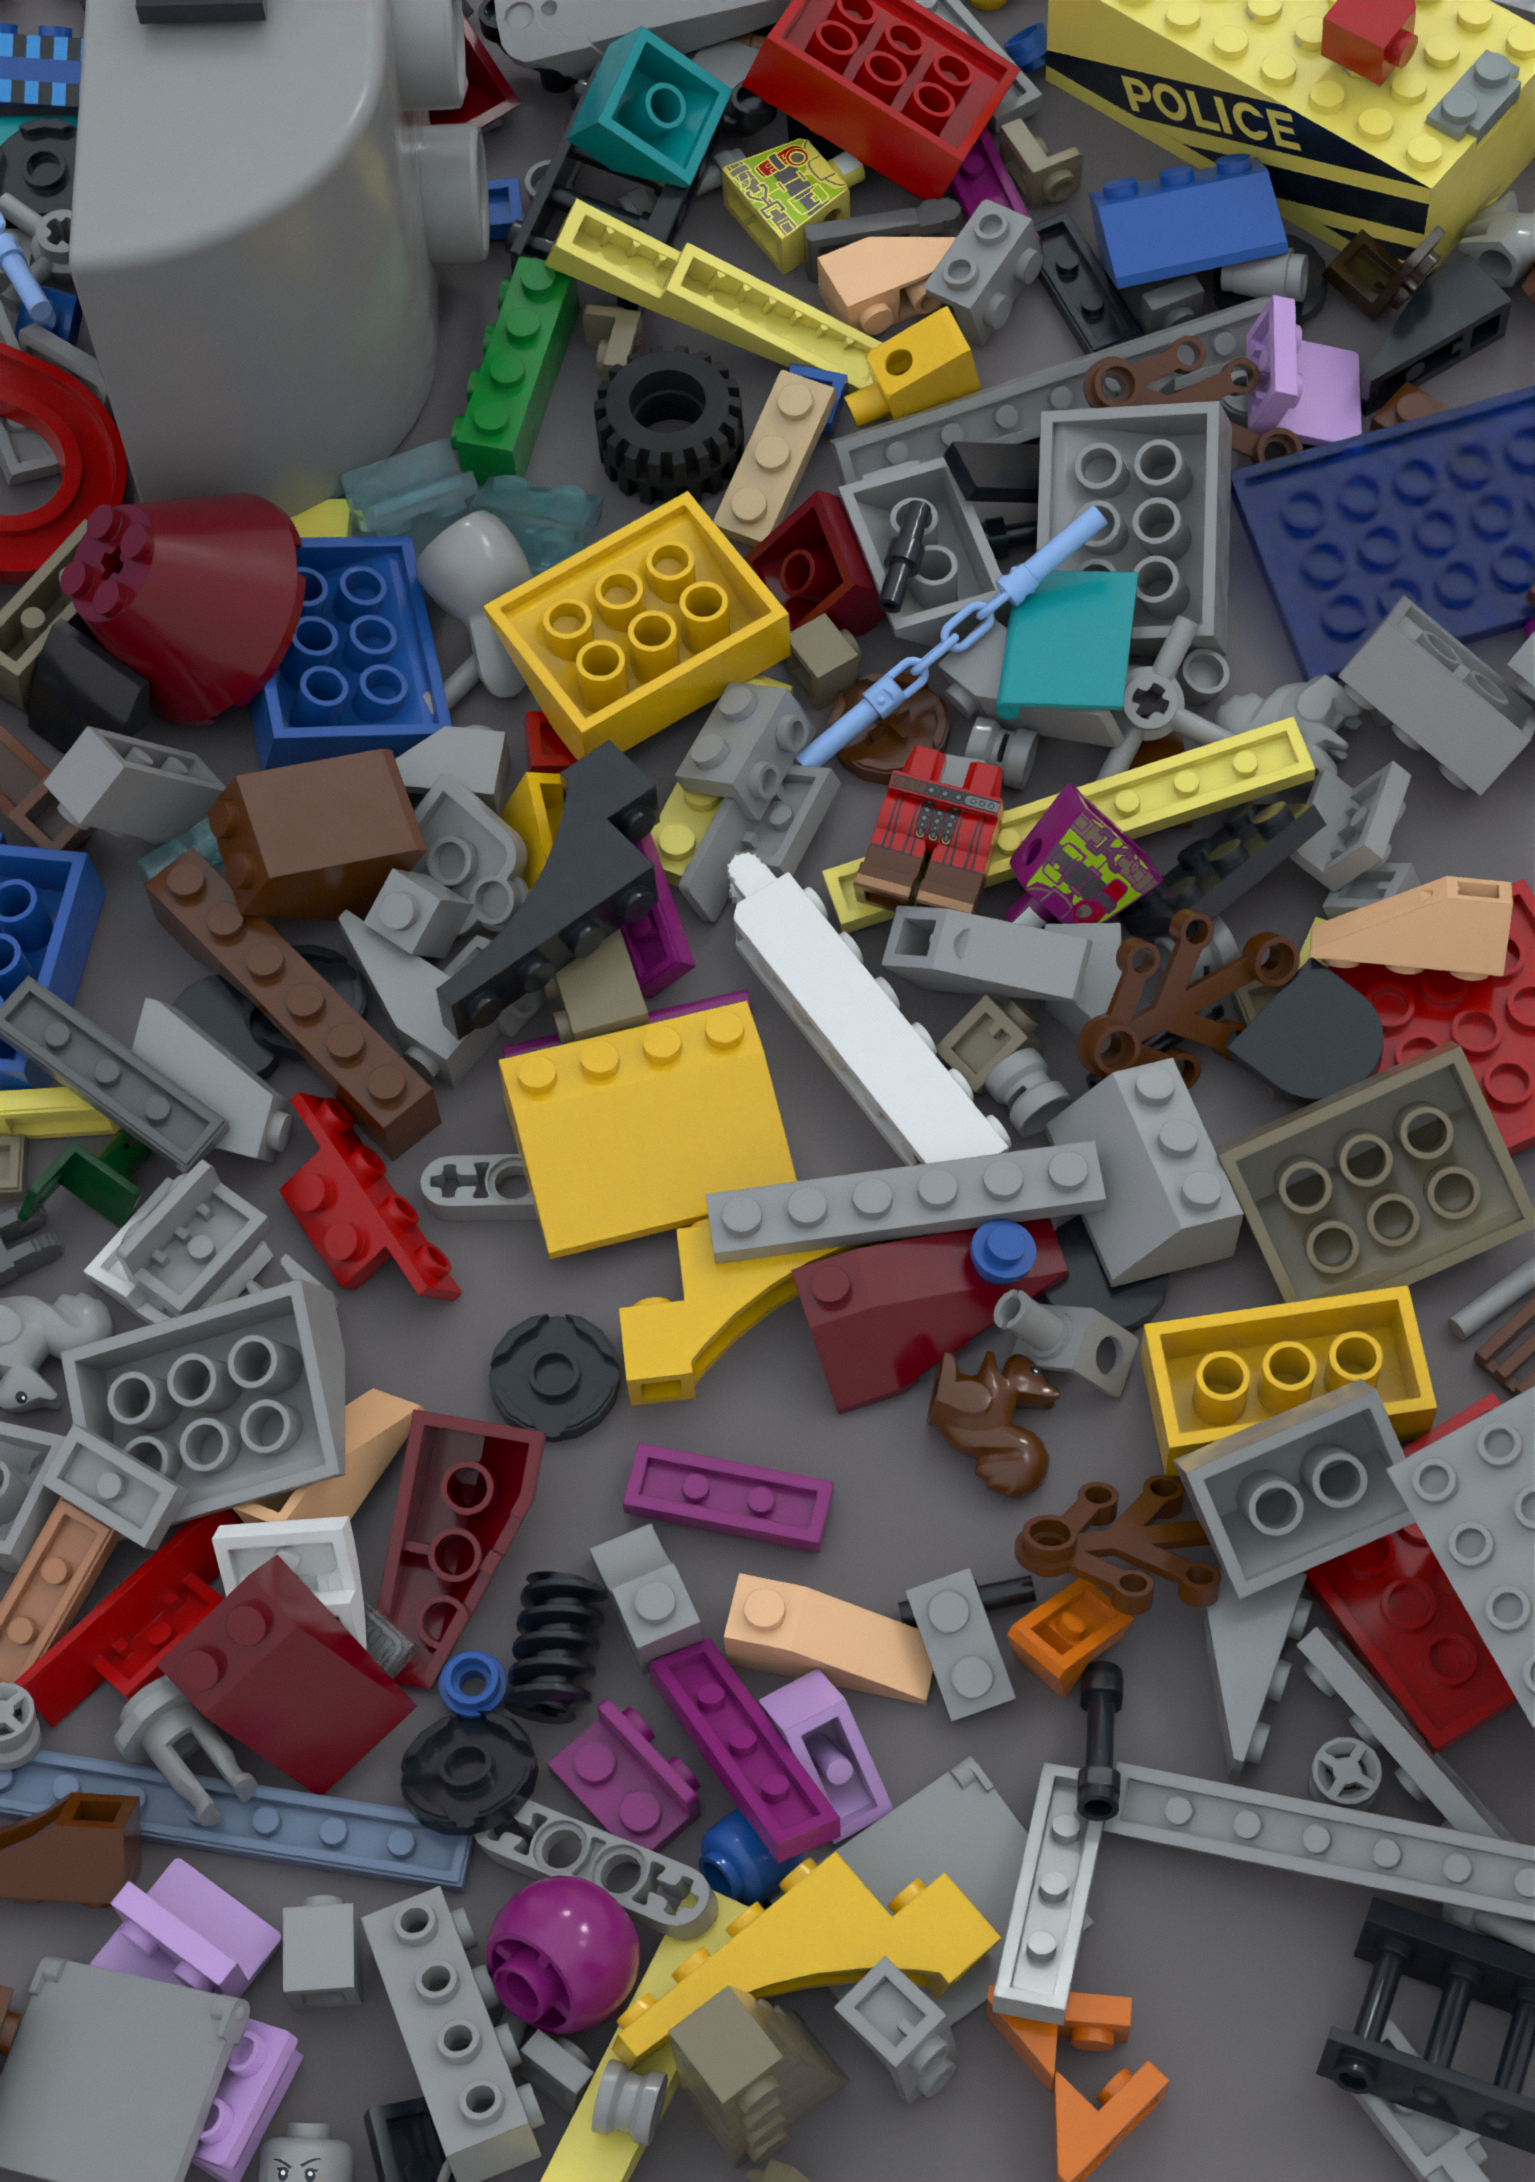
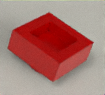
M526 711L523 725L528 772L560 774V772L577 762V759L554 731L543 711Z

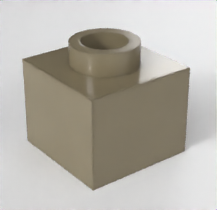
M826 613L790 632L791 656L786 658V669L819 711L834 703L843 690L846 693L850 688L856 686V680L859 679V662L862 660V653L857 641L847 629L839 631Z

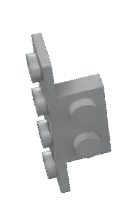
M796 700V702L798 703L801 710L803 711V713L805 714V716L807 717L808 721L812 726L811 733L808 736L804 747L800 750L801 752L812 742L816 734V728L807 716V714L805 713V711L803 710V708L801 707V705L799 704V702ZM795 759L779 786L776 795L772 798L763 816L758 821L747 819L733 798H724L678 885L680 892L702 921L716 922L729 898L730 879L727 878V864H730L735 854L740 855L748 852L751 855L756 854V858H761V863H765L776 878L781 877L787 872L793 877L841 785V782L831 768L799 765L800 763Z

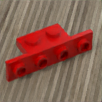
M297 1092L290 1099V1102L321 1149L278 1191L340 1286L346 1289L357 1290L393 1256L419 1296L449 1301L456 1300L462 1294V1291L449 1273L452 1270L450 1261L438 1247L428 1242L416 1224L419 1221L416 1210L404 1197L396 1194L384 1176L387 1172L384 1162L372 1149L362 1143L352 1128L355 1121L349 1110L332 1097L322 1098Z
M230 1509L190 1520L14 1682L28 1691L33 1698L35 1709L52 1728L103 1681L128 1702L143 1687L165 1676V1673L156 1664L224 1599L208 1584L220 1574L212 1542L219 1525L240 1524Z

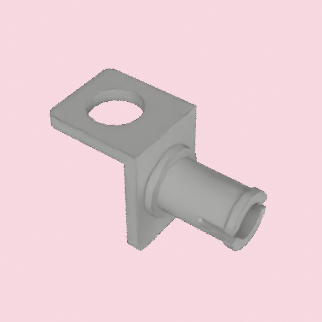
M1015 1289L1008 1291L999 1299L994 1310V1322L999 1328L1007 1330L1017 1337L1011 1356L1022 1354L1031 1359L1041 1370L1071 1372L1109 1397L1121 1396L1139 1344L1138 1338L1094 1308L1039 1304L1024 1291L1019 1290L1018 1292ZM1105 1337H1109L1113 1341L1116 1349L1115 1364L1107 1374H1103L1096 1363L1097 1348Z

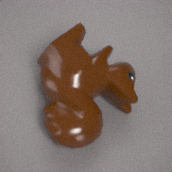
M991 1351L986 1352L984 1360L978 1369V1374L970 1376L960 1373L957 1358L952 1353L944 1352L941 1366L937 1367L935 1371L926 1422L928 1426L938 1429L942 1437L955 1451L977 1460L975 1474L986 1482L988 1490L1004 1494L1007 1498H1020L1035 1492L1042 1485L1048 1473L1050 1457L1044 1443L1033 1431L1013 1424L1015 1409H1052L1055 1405L1054 1400L1059 1398L1060 1392L1057 1388L1048 1384L1036 1364L1022 1354H1015L1008 1358L1000 1374L997 1369L995 1354Z

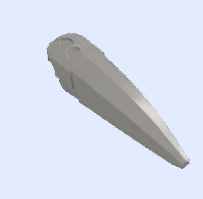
M494 0L501 45L515 65L526 69L550 68L559 71L564 77L570 76L579 81L581 77L587 79L590 77L597 60L602 61L609 44L640 26L652 32L680 53L686 54L777 23L792 0Z

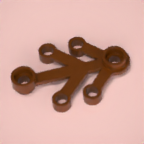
M1187 335L1172 342L1166 351L1134 365L1121 357H1106L1099 360L1087 371L1083 382V392L1091 408L1217 401L1228 395L1239 397L1253 391L1259 383L1260 373L1253 361L1247 358H1238L1226 364L1219 374L1169 396L1145 387L1172 372L1189 374L1203 365L1206 358L1204 344L1198 338ZM1180 345H1187L1193 350L1195 358L1192 365H1185L1178 359L1177 351ZM1234 367H1240L1247 373L1248 383L1244 388L1236 386L1231 379V372ZM1105 378H1113L1119 383L1121 390L1118 398H1110L1104 393L1103 382ZM1231 422L1232 450L1250 457L1254 468L1261 475L1268 478H1279L1293 472L1301 463L1303 457L1302 443L1299 437L1291 430L1279 427L1259 434ZM1268 444L1275 445L1281 452V460L1278 465L1270 464L1265 458L1264 451Z
M1191 908L1182 909L1174 915L1170 922L1169 932L1172 940L1175 942V946L1152 1005L1135 1014L1146 979L1152 977L1159 969L1161 955L1154 944L1141 938L1133 937L1125 940L1119 946L1116 953V963L1122 974L1106 1013L1092 1018L1083 1027L1079 1035L1077 1053L1082 1066L1092 1074L1106 1078L1112 1072L1169 1058H1174L1176 1064L1184 1060V1069L1181 1076L1187 1089L1191 1088L1198 1081L1201 1072L1200 1063L1194 1055L1179 1048H1171L1161 1052L1141 1042L1164 1030L1210 1046L1217 1055L1230 1061H1235L1229 1056L1228 1049H1226V1039L1233 1031H1236L1238 1036L1247 1026L1232 1019H1223L1217 1022L1194 1013L1254 980L1271 987H1279L1288 983L1295 976L1299 968L1300 953L1298 947L1292 940L1269 931L1261 932L1247 941L1241 957L1188 985L1202 949L1213 938L1214 924L1211 918L1204 913ZM1197 920L1198 928L1195 935L1187 939L1186 930L1188 925L1192 921ZM1269 948V958L1263 965H1261L1262 956L1264 952ZM1143 949V962L1137 968H1133L1132 961L1135 953ZM1111 1035L1109 1048L1105 1052L1100 1053L1104 1040L1107 1036Z
M1156 1475L1148 1478L1144 1483L1143 1493L1116 1521L1119 1498L1117 1490L1111 1485L1102 1482L1085 1484L1079 1489L1078 1500L1061 1517L1056 1515L1034 1517L1026 1522L1023 1531L1018 1534L1015 1540V1558L1023 1568L1038 1576L1047 1578L1070 1573L1112 1592V1606L1123 1614L1140 1615L1150 1610L1153 1602L1154 1581L1150 1575L1143 1571L1135 1569L1123 1570L1098 1557L1115 1556L1178 1584V1596L1187 1605L1200 1608L1208 1607L1216 1603L1219 1598L1221 1574L1216 1567L1205 1562H1192L1167 1551L1168 1549L1211 1545L1199 1520L1152 1525L1157 1519L1173 1518L1180 1514L1182 1510L1184 1487L1178 1479L1171 1476ZM1114 1522L1107 1530L1085 1533L1091 1525L1105 1526Z

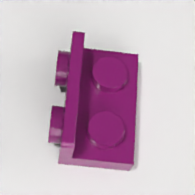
M606 1698L596 1707L599 1719L547 1763L549 1772L603 1831L660 1853L702 1816L699 1798L695 1793L701 1788V1785L692 1771L677 1756L674 1755L666 1761L650 1744L655 1739V1735L634 1709L628 1706L623 1712H620ZM633 1863L639 1870L641 1869L639 1865Z

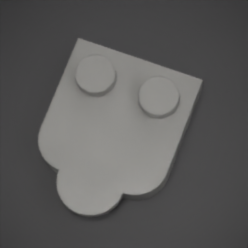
M441 773L414 811L428 851L411 872L427 874L474 904L457 936L473 935L483 927L491 931L501 932L529 894L528 885L521 877L527 863L525 843L514 829L454 775Z

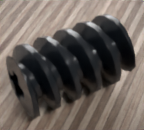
M538 1571L527 1576L526 1580L530 1584H527L521 1591V1605L525 1610L517 1616L516 1621L517 1631L521 1636L513 1642L512 1646L513 1657L518 1662H515L509 1668V1683L514 1688L505 1694L504 1705L506 1710L521 1718L540 1723L560 1725L576 1720L575 1715L571 1713V1707L586 1706L592 1703V1693L584 1688L575 1686V1681L589 1680L596 1677V1667L588 1662L579 1660V1655L594 1654L600 1651L599 1640L590 1635L583 1634V1629L599 1628L604 1623V1616L586 1606L587 1603L605 1601L608 1591L605 1587L590 1582L578 1575Z

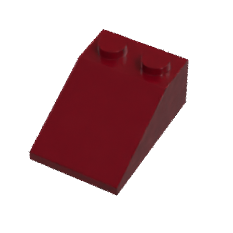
M277 1554L249 1574L156 1664L203 1716L317 1795H324L417 1707L411 1698Z

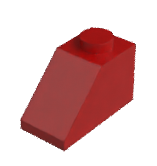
M1337 0L1323 18L1321 55L1381 86L1395 67L1402 69L1407 65L1416 50L1418 36L1414 34L1415 1Z

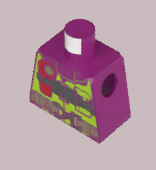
M1069 783L1063 788L1011 857L1009 864L1026 892L1004 912V915L1009 922L1040 929L1054 916L1062 924L1105 923L1156 888L1163 879L1148 854L1073 784Z

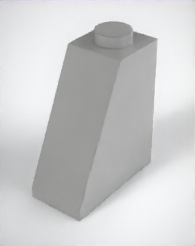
M145 998L131 1051L229 1121L230 1130L215 1148L274 1163L277 1151L282 1152L285 1149L291 1135L293 1119L291 1114H287L290 1101L179 1009L158 1000Z

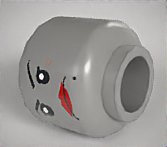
M287 2122L286 2137L271 2138L262 2145L258 2182H352L353 2149L345 2141L330 2139L331 2124Z

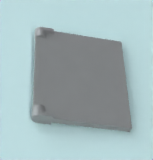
M972 1756L965 1758L940 1778L835 1850L892 1917L895 1914L889 1909L888 1904L908 1885L920 1878L928 1887L945 1872L1000 1935V1941L989 1955L938 1999L928 1988L918 1987L947 2014L950 2027H953L987 2002L988 1985H996L1028 1838L1027 1831L995 1790L993 1783L984 1773L980 1764ZM832 1852L831 1854H829L828 1856H826L825 1858H823L821 1861H819V1862L817 1863V1865L819 1866L824 1860H826V1859H827L830 1855H832L834 1852ZM782 1889L766 1900L769 1907L785 1894ZM1087 1913L1083 1933L1094 1925L1093 1920ZM856 1984L828 1986V1989L839 2002ZM874 2052V2054L882 2063L886 2071L889 2073L890 2070L888 2065Z
M45 1956L39 1963L28 1991L32 1993V1996L0 2076V2169L48 2182H184L233 2046H239L250 2014L248 2001L228 1995H219L73 1962L72 1960L55 1956Z

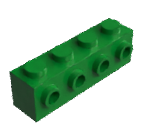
M519 256L512 278L505 277L501 283L498 297L500 313L496 324L489 323L486 327L482 346L484 360L481 369H473L467 385V402L469 404L465 415H458L455 418L451 432V449L458 451L464 483L520 492L580 311L576 279L553 268L544 266L545 260Z

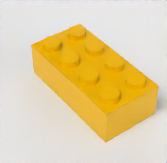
M1408 1285L1144 1324L1141 1361L1164 1474L1167 1476H1180L1174 1464V1459L1358 1379H1362L1378 1390L1399 1443L1417 1440L1431 1431L1437 1405Z

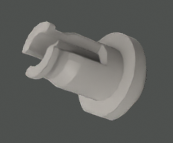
M166 1674L143 1687L124 1706L119 1716L121 1727L114 1736L115 1747L129 1763H142L152 1760L176 1793L190 1801L196 1809L195 1818L202 1826H213L222 1820V1816L214 1807L215 1803L183 1762V1760L190 1757L199 1748L204 1751L242 1803L248 1802L257 1788L255 1778L248 1772L243 1773L237 1764L233 1749L217 1728L200 1713Z

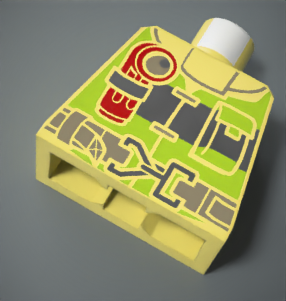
M801 138L729 164L721 169L724 206L783 275L792 271L805 260L803 225L850 218L849 188L865 180V170L862 163L845 151L826 161L809 140Z

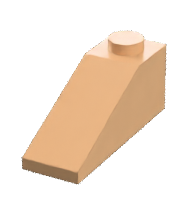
M739 1573L724 1633L726 1658L730 1665L797 1679L818 1668L836 1687L927 1705L934 1671L919 1629L805 1586Z

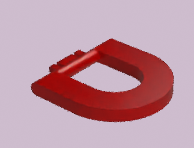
M0 342V416L19 423L37 433L54 452L61 471V486L46 504L24 514L0 515V584L19 585L25 584L85 519H89L93 510L103 504L111 507L121 505L126 487L127 464L122 439L113 419L100 400L85 385L64 370Z

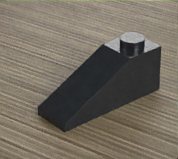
M1469 254L1449 266L1444 264L1436 267L1417 288L1364 373L1360 400L1361 412L1365 417L1382 408L1406 381L1418 387L1505 336L1512 299Z

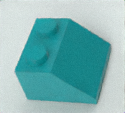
M640 26L609 44L566 140L612 171L686 188L693 181L733 89L652 32Z

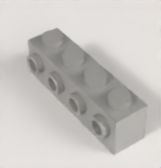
M438 1886L361 1917L441 2145L456 2182H481L541 2157L542 2155L532 2130L545 2125V2121L530 2082L516 2088L509 2069L523 2063L508 2023L506 2022L493 2028L487 2009L500 2005L486 1965L482 1964L471 1969L465 1952L478 1947L464 1907L449 1911L442 1889Z

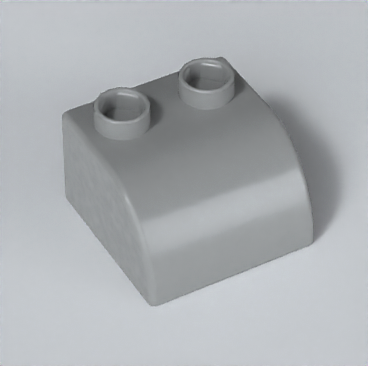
M86 0L69 241V266L140 502L227 493H249L273 502L291 518L328 499L339 498L366 479L390 457L416 424L427 402L435 376L438 350L439 266L481 264L488 257L490 237L489 194L486 157L481 130L475 123L431 125L428 110L459 109L464 102L466 65L462 1L268 0L266 21L140 24L135 7L136 0Z

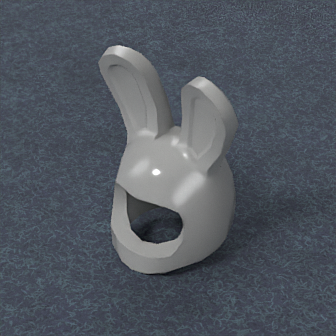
M481 510L459 519L441 532L420 554L415 564L418 581L433 600L448 614L463 623L469 630L473 655L484 687L491 695L507 698L518 694L526 682L484 614L483 606L534 578V576L531 574L521 547L509 529L495 515Z

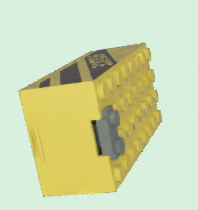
M1048 0L1046 81L1200 170L1215 167L1216 160L1226 155L1246 153L1250 155V159L1257 157L1269 172L1280 216L1340 251L1363 229L1403 264L1438 225L1447 233L1433 249L1441 258L1430 270L1431 272L1443 262L1465 237L1464 229L1471 223L1472 218L1482 209L1497 201L1535 158V25L1490 0H1414L1416 5L1414 34L1418 36L1416 50L1407 65L1402 69L1395 67L1381 86L1321 55L1323 18L1337 0Z

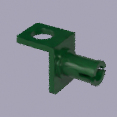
M122 1128L115 1133V1137L97 1156L73 1140L31 1185L17 1218L26 1223L58 1187L62 1185L116 1226L122 1228L132 1217L142 1196L141 1189L127 1179L143 1161H146L152 1155L153 1151L139 1140L130 1147L128 1142L133 1136Z

